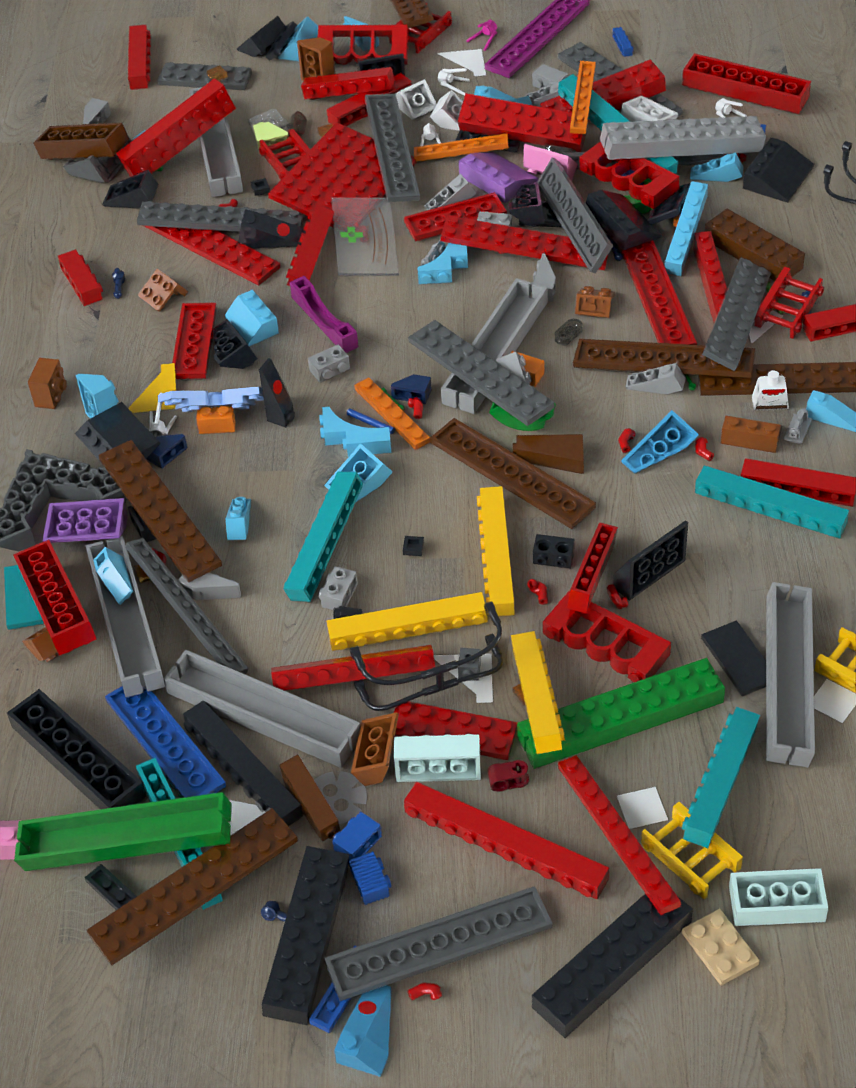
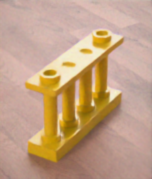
M841 627L838 636L840 644L829 657L820 653L816 658L814 671L856 693V672H854L856 669V656L847 667L836 662L847 647L856 652V634Z
M678 802L673 806V820L653 836L644 829L642 831L641 844L647 852H652L681 878L694 894H699L703 899H706L708 896V883L726 868L731 869L734 873L738 872L742 867L743 856L719 835L714 833L709 848H702L686 863L678 859L675 855L691 842L682 838L670 849H667L660 843L663 838L678 826L682 827L685 817L690 818L691 814H688L689 810L682 803ZM709 854L715 855L720 862L701 878L691 870Z

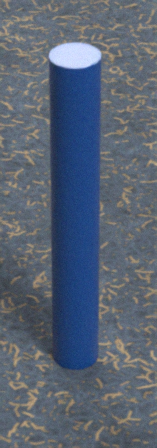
M349 408L347 411L348 416L376 428L389 427L390 434L395 432V428L353 409Z

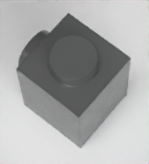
M460 648L459 660L481 651V649ZM481 657L458 666V678L480 673Z

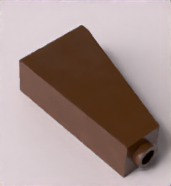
M583 434L516 435V443H513V453L533 465L584 474Z
M297 754L279 764L285 788L301 804L304 816L321 841L333 838L336 833L341 831L339 821L299 755Z

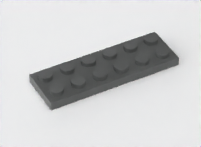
M169 62L163 66L158 78V85L199 88L204 87L215 78L226 89L245 90L252 70L248 67Z

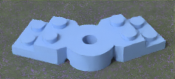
M262 387L222 390V392L210 393L208 391H169L158 395V402H165V405H175V409H182V412H193V410H200L202 407L212 408L213 406H232V408L244 410L250 409L249 406L256 405L255 401H264Z

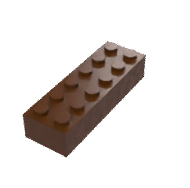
M122 122L49 126L33 144L41 159L88 158L92 155L96 158L114 157L125 146L129 136Z
M728 208L705 224L704 232L711 231L716 247L738 260L740 258L747 259L753 264L767 269V271L771 272L770 279L776 281L784 267L791 268L792 277L804 267V252Z

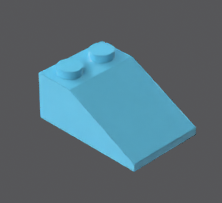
M361 443L337 470L338 472L358 473L364 485L356 502L380 487L393 472ZM337 471L324 485L326 488H330Z

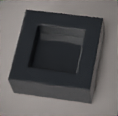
M266 178L250 182L255 196L270 192Z
M405 536L402 550L403 555L422 556L424 537Z

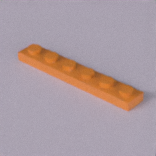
M580 61L570 133L586 134L596 62Z
M501 134L414 147V159L416 161H426L465 154L469 155L471 153L503 150L509 148L508 135Z
M369 377L354 385L355 390L395 428V431L414 450L430 443V437Z

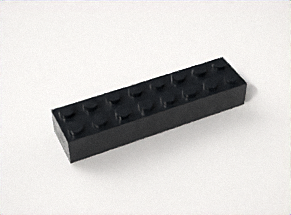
M40 689L7 712L12 728L99 809L135 805L146 797L143 782Z
M306 846L262 1000V1016L308 1025L325 961L324 958L326 957L349 870V854Z
M644 894L532 994V1008L558 1033L566 1038L677 937L683 928L692 923L693 908L678 897L681 901V907L660 915L648 896Z

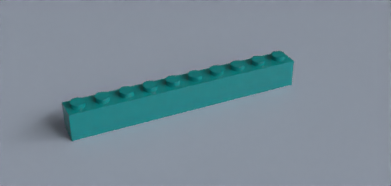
M574 74L558 82L559 96L564 98L572 107L574 105L578 78ZM592 90L588 120L596 125L601 132L603 123L630 122ZM672 156L645 158L674 174L677 173L678 161Z

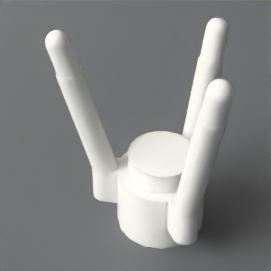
M466 68L443 69L438 75V81L441 83V86H446L464 96L465 92L449 85V83H452L453 80L469 82L470 79L456 77L451 74L453 72L467 71Z
M724 98L716 103V114L720 117L725 118L724 115L730 112L742 117L747 116L731 106L742 107V103L729 101Z
M428 123L424 126L420 146L424 145L425 139L433 140L435 138L438 144L441 143L434 125Z
M158 402L154 422L153 412L150 411L149 431L155 437L168 435L170 428L177 419L175 415L165 428L164 422L159 420L162 402Z

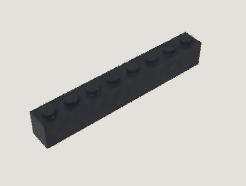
M204 701L183 713L185 729L195 735L199 745H204L207 748L211 758H216L219 761L223 771H228L231 774L235 784H240L243 787L247 797L253 798L256 801L255 803L261 812H267L273 808L288 827L303 817L302 806L296 798Z

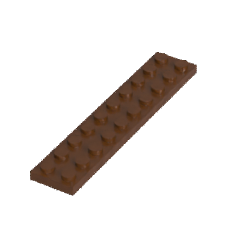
M579 339L573 367L647 371L677 363L683 374L751 378L756 351L755 348H744L738 366L733 371L703 356L702 353L706 345Z
M856 362L754 364L751 378L698 375L700 396L752 395L758 378L760 376H768L770 371H777L779 376L785 377L787 394L812 393L813 390L822 393L856 392Z
M455 418L430 437V443L570 529L577 526L596 508V502Z
M132 440L98 455L101 463L188 583L222 566L220 558Z
M271 808L230 835V844L215 845L88 928L86 930L87 934L112 966L298 842V838L275 810Z

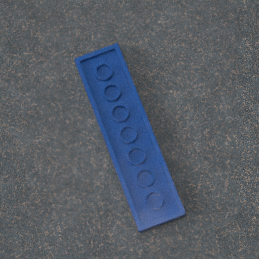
M123 686L105 696L106 702L151 759L156 758L163 774L182 798L213 794L227 787L224 779L152 691L147 692V689H144L141 694L125 698Z

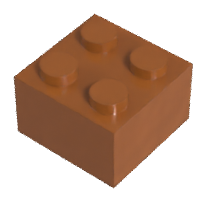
M39 357L28 380L35 407L55 409L57 403L60 402L63 390L67 387V381L64 379L63 367H61L59 359Z

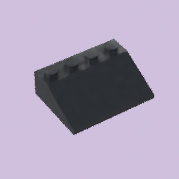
M771 137L745 171L743 189L788 203L814 167V163L787 142Z
M605 190L588 194L586 205L601 228L623 251L662 238V234L653 225H650L649 221L623 194Z
M123 402L90 418L75 433L98 460L99 454L130 440L134 442L145 459L161 444Z
M685 520L628 560L613 575V585L616 586L617 591L626 597L628 601L685 562L688 522Z

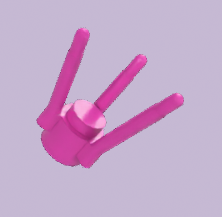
M491 19L479 24L477 27H483V29L467 39L466 42H470L482 33L491 35L484 47V51H486L497 34V24Z

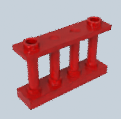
M448 11L443 16L432 13L433 19L436 22L434 24L430 22L421 24V26L428 28L426 31L415 27L408 28L409 32L420 35L418 38L408 35V42L415 44V53L423 50L452 24L451 11ZM400 20L395 25H403ZM389 37V43H391V44H392V37Z
M294 129L288 130L287 140L267 146L262 139L260 140L259 147L260 155L265 157L279 175L280 180L289 172L285 168L296 165L310 150ZM286 146L293 147L277 154L272 152ZM299 154V157L282 163L279 161V159Z
M784 267L759 306L754 319V326L761 328L764 322L769 321L790 328V338L793 339L796 333H800L802 329L804 315L810 312L818 297L822 296L824 292L823 279L819 278L816 285H811L793 279L791 268ZM792 285L811 293L807 298L786 291L785 288ZM784 297L803 303V306L799 310L778 303V300ZM777 309L795 315L796 318L791 322L770 315L772 310Z

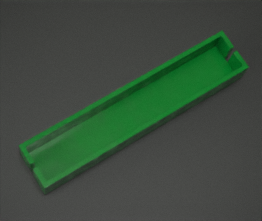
M704 658L559 708L557 713L560 715L561 727L559 728L563 727L565 740L561 741L562 750L537 754L529 719L517 723V738L524 751H526L533 769L724 703L725 686L718 675H715V670L709 660Z
M223 792L19 821L17 832L19 842L16 843L14 861L24 871L230 844L231 825L229 822H231L232 803Z

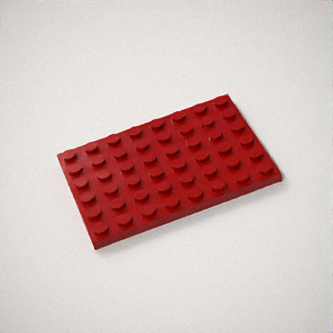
M336 122L268 193V198L306 216H309L310 210L314 211L316 204L335 211L330 227L341 232H348L347 227H352L354 224H359L360 226L386 197L374 139ZM411 156L412 164L414 166L417 163L416 159H414V156Z

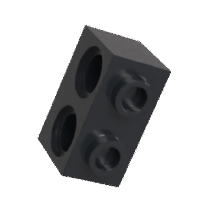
M536 534L533 547V564L571 569L575 552V539Z

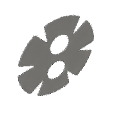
M341 771L336 781L334 773L328 772L314 779L334 814H336L339 824L349 822L352 817H356L362 812V809L353 803L366 804L367 792L364 785L352 789L359 781L354 775ZM328 784H333L337 787L338 791L334 796L328 797L324 795L323 788ZM345 799L348 801L349 806L344 811H337L334 808L335 801Z

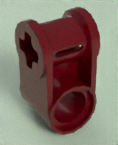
M522 760L492 764L487 769L490 788L493 791L501 792L507 789L522 788L529 783L528 765Z

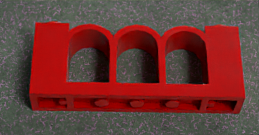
M318 25V38L320 37L332 42L333 58L337 64L345 65L352 60L358 63V61L402 53L404 54V65L408 64L409 31L407 25ZM335 37H350V49L347 54L338 56L334 53ZM355 37H371V49L368 54L363 56L355 54ZM376 37H392V48L387 55L381 56L376 54Z
M601 141L579 157V167L582 172L590 176L595 174V177L603 182L612 181V186L620 191L629 190V194L633 199L641 200V203L652 209L679 190L678 175L645 158L608 160ZM613 160L617 162L613 166L605 167ZM630 169L635 171L628 176H622ZM647 178L652 180L646 185H639Z
M570 591L566 593L543 620V634L546 637L558 642L563 639L565 645L575 650L586 648V653L592 660L598 662L610 661L614 671L628 675L632 682L654 676L671 655L670 641L593 602L590 603L587 613L567 608ZM580 617L594 623L583 634H574L569 631ZM604 629L618 635L608 646H597L593 643ZM628 641L642 647L633 658L623 659L617 656Z

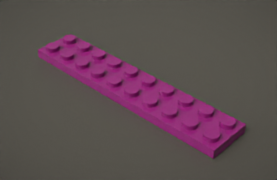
M554 0L484 64V69L507 78L512 77L590 4V0Z

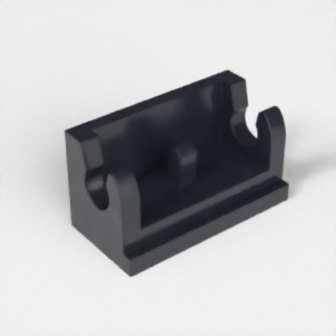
M129 506L130 519L141 539L143 538L147 543L155 540L156 537L135 508Z

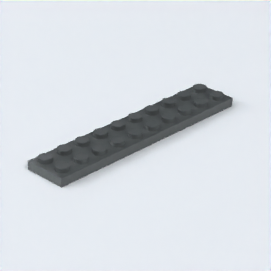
M582 42L558 53V59L577 72L579 71L580 61L596 62L593 82L623 70ZM661 94L648 98L679 113L678 116L682 115L683 109Z
M396 94L365 95L366 108L387 201H420V193Z
M552 157L537 182L539 189L589 271L596 274L613 245L560 162Z
M147 201L142 202L137 217V225L240 232L245 209L299 227L302 226L303 214L296 210L283 211L280 209L267 210L264 208L251 209L248 207L235 208L232 206L219 207L216 205L203 206L199 204L187 205L183 203L170 204L167 202L154 203Z
M740 258L702 353L703 356L735 371L771 272L753 264L750 260Z
M436 320L408 337L409 343L527 426L555 408L552 400Z
M534 886L325 957L324 960L340 1001L550 929L553 923Z

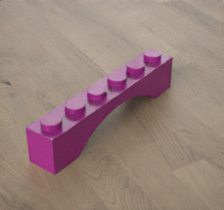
M305 276L290 282L292 299L335 345L339 344L345 353L359 347L357 331L348 322H342L330 313L321 301L312 283Z

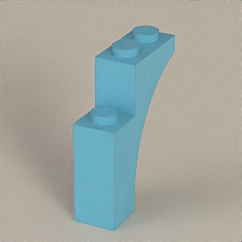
M448 243L439 257L418 267V283L452 282L451 269L468 268L467 246Z
M322 407L323 415H319L320 426L323 425V427L320 428L321 438L325 439V446L343 444V449H347L348 457L360 443L372 454L391 453L389 427L366 428L356 426L340 419L330 407Z

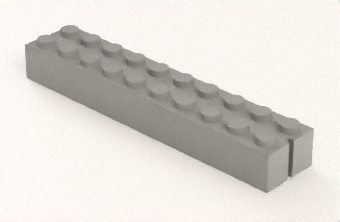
M202 87L189 89L190 97ZM226 116L199 137L212 197L226 195L227 192L229 194L243 192L241 175Z
M756 116L603 123L600 140L603 148H605L608 160L760 152L763 149L766 135L762 127H760L761 125Z
M516 278L471 345L495 362H497L496 359L516 351L548 303V287L533 283L531 298L530 282ZM451 373L441 388L442 404L453 408L459 406L460 410L475 414L486 397L453 373Z
M121 536L120 538L106 540L110 550L124 557L133 589L131 596L121 605L118 604L95 569L93 560L104 549L103 542L85 546L126 698L141 694L144 689H147L148 692L163 688L165 683L129 555L125 548V541L123 536Z
M772 582L766 596V761L783 764L789 761V765L809 767L815 754L812 588L794 585L787 601L785 599L790 585Z
M188 650L183 652L177 660L176 666H173L163 678L168 694L193 705L204 701L217 715L340 768L343 767L351 755L350 750L353 751L357 746L360 722Z

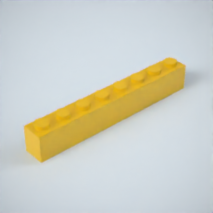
M502 486L480 488V496H477V507H481V510H478V521H482V524H479L480 535L484 536V538H480L481 550L485 549V552L482 553V564H486V567H483V578L488 580V582H484L485 594H489V597H486V603L491 601L494 603L498 616L514 615V597Z
M479 592L326 620L332 651L343 650L356 646L382 643L394 639L486 623L488 620L484 609L485 601L483 594Z
M535 631L511 635L513 653L536 753L562 750L561 741L565 740L563 727L559 728L561 727L560 715L557 714V703L553 701L555 700L554 691L551 688L547 663H544L545 656L540 638L536 639Z

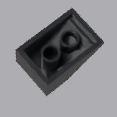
M146 170L110 185L102 205L104 207L140 208L142 202H153L152 200L159 184L149 170Z

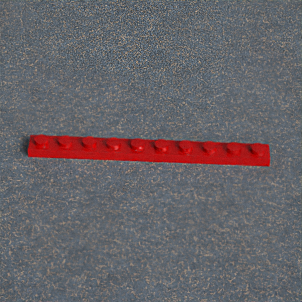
M575 755L558 762V769L659 914L663 915L681 907V901L578 756Z

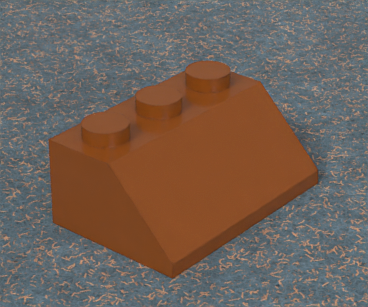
M320 37L297 41L301 80L304 81L307 77L335 74L332 42Z
M725 416L721 444L776 453L782 425Z
M46 627L22 641L39 661L46 660L48 662L57 656V650Z
M397 712L365 719L361 722L351 774L364 786L383 782L389 767L399 716Z

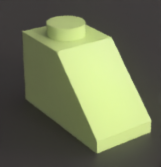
M260 122L253 125L258 149L262 139L269 146L288 138L287 131L270 122Z

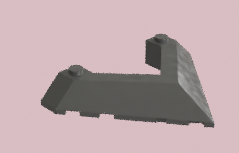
M26 449L23 462H20L16 476L13 478L4 497V504L0 508V547L19 552L35 545L31 529L50 497L77 501L124 498L125 503L128 499L106 468L98 467L97 469L90 467L86 463L66 458L61 459L45 453L39 455L33 453V450Z

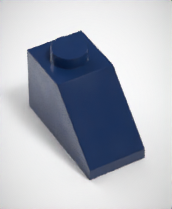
M413 374L391 384V396L396 400L408 401L409 398L417 397L423 404H426L432 391L431 377Z
M185 435L157 436L156 438L161 444L148 456L147 460L161 469L187 449Z

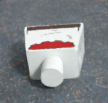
M770 371L768 376H760L752 394L754 410L789 409L784 376H779L777 371Z

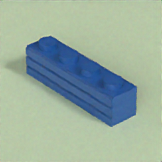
M622 27L613 28L612 36L623 57L632 56L634 47L631 46V41L628 40L625 30Z

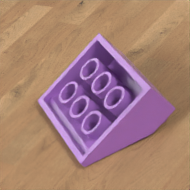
M494 152L471 153L459 160V175L461 174L466 181L488 194L495 192L503 203H507L514 196H517V191L522 185L538 181L536 176Z
M124 498L49 503L43 542L46 540H50L51 543L120 538L126 529L128 518Z

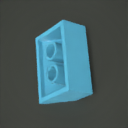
M308 16L301 21L294 29V35L287 40L288 44L281 49L282 53L278 59L299 61L297 41L318 38V25Z
M253 290L237 296L225 314V318L229 320L248 346L279 333L277 318Z
M76 375L85 413L89 418L119 403L117 396L114 394L115 386L111 380L108 381L104 375Z

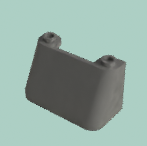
M130 137L129 140L125 143V146L132 142ZM117 154L114 157L100 158L92 155L85 160L77 162L69 160L63 167L71 176L99 183H107L112 180L123 164Z

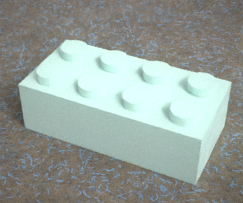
M479 735L394 737L396 782L481 780Z
M821 869L731 873L729 891L735 926L826 922L828 904Z

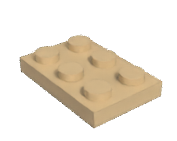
M721 909L682 929L683 936L720 986L759 965L760 960Z

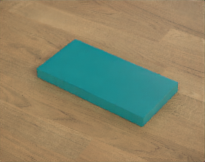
M18 565L4 567L7 629L44 624Z

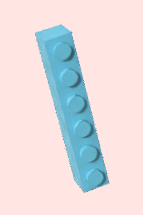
M691 182L665 260V269L668 274L682 276L694 239V233H696L707 199L708 184Z

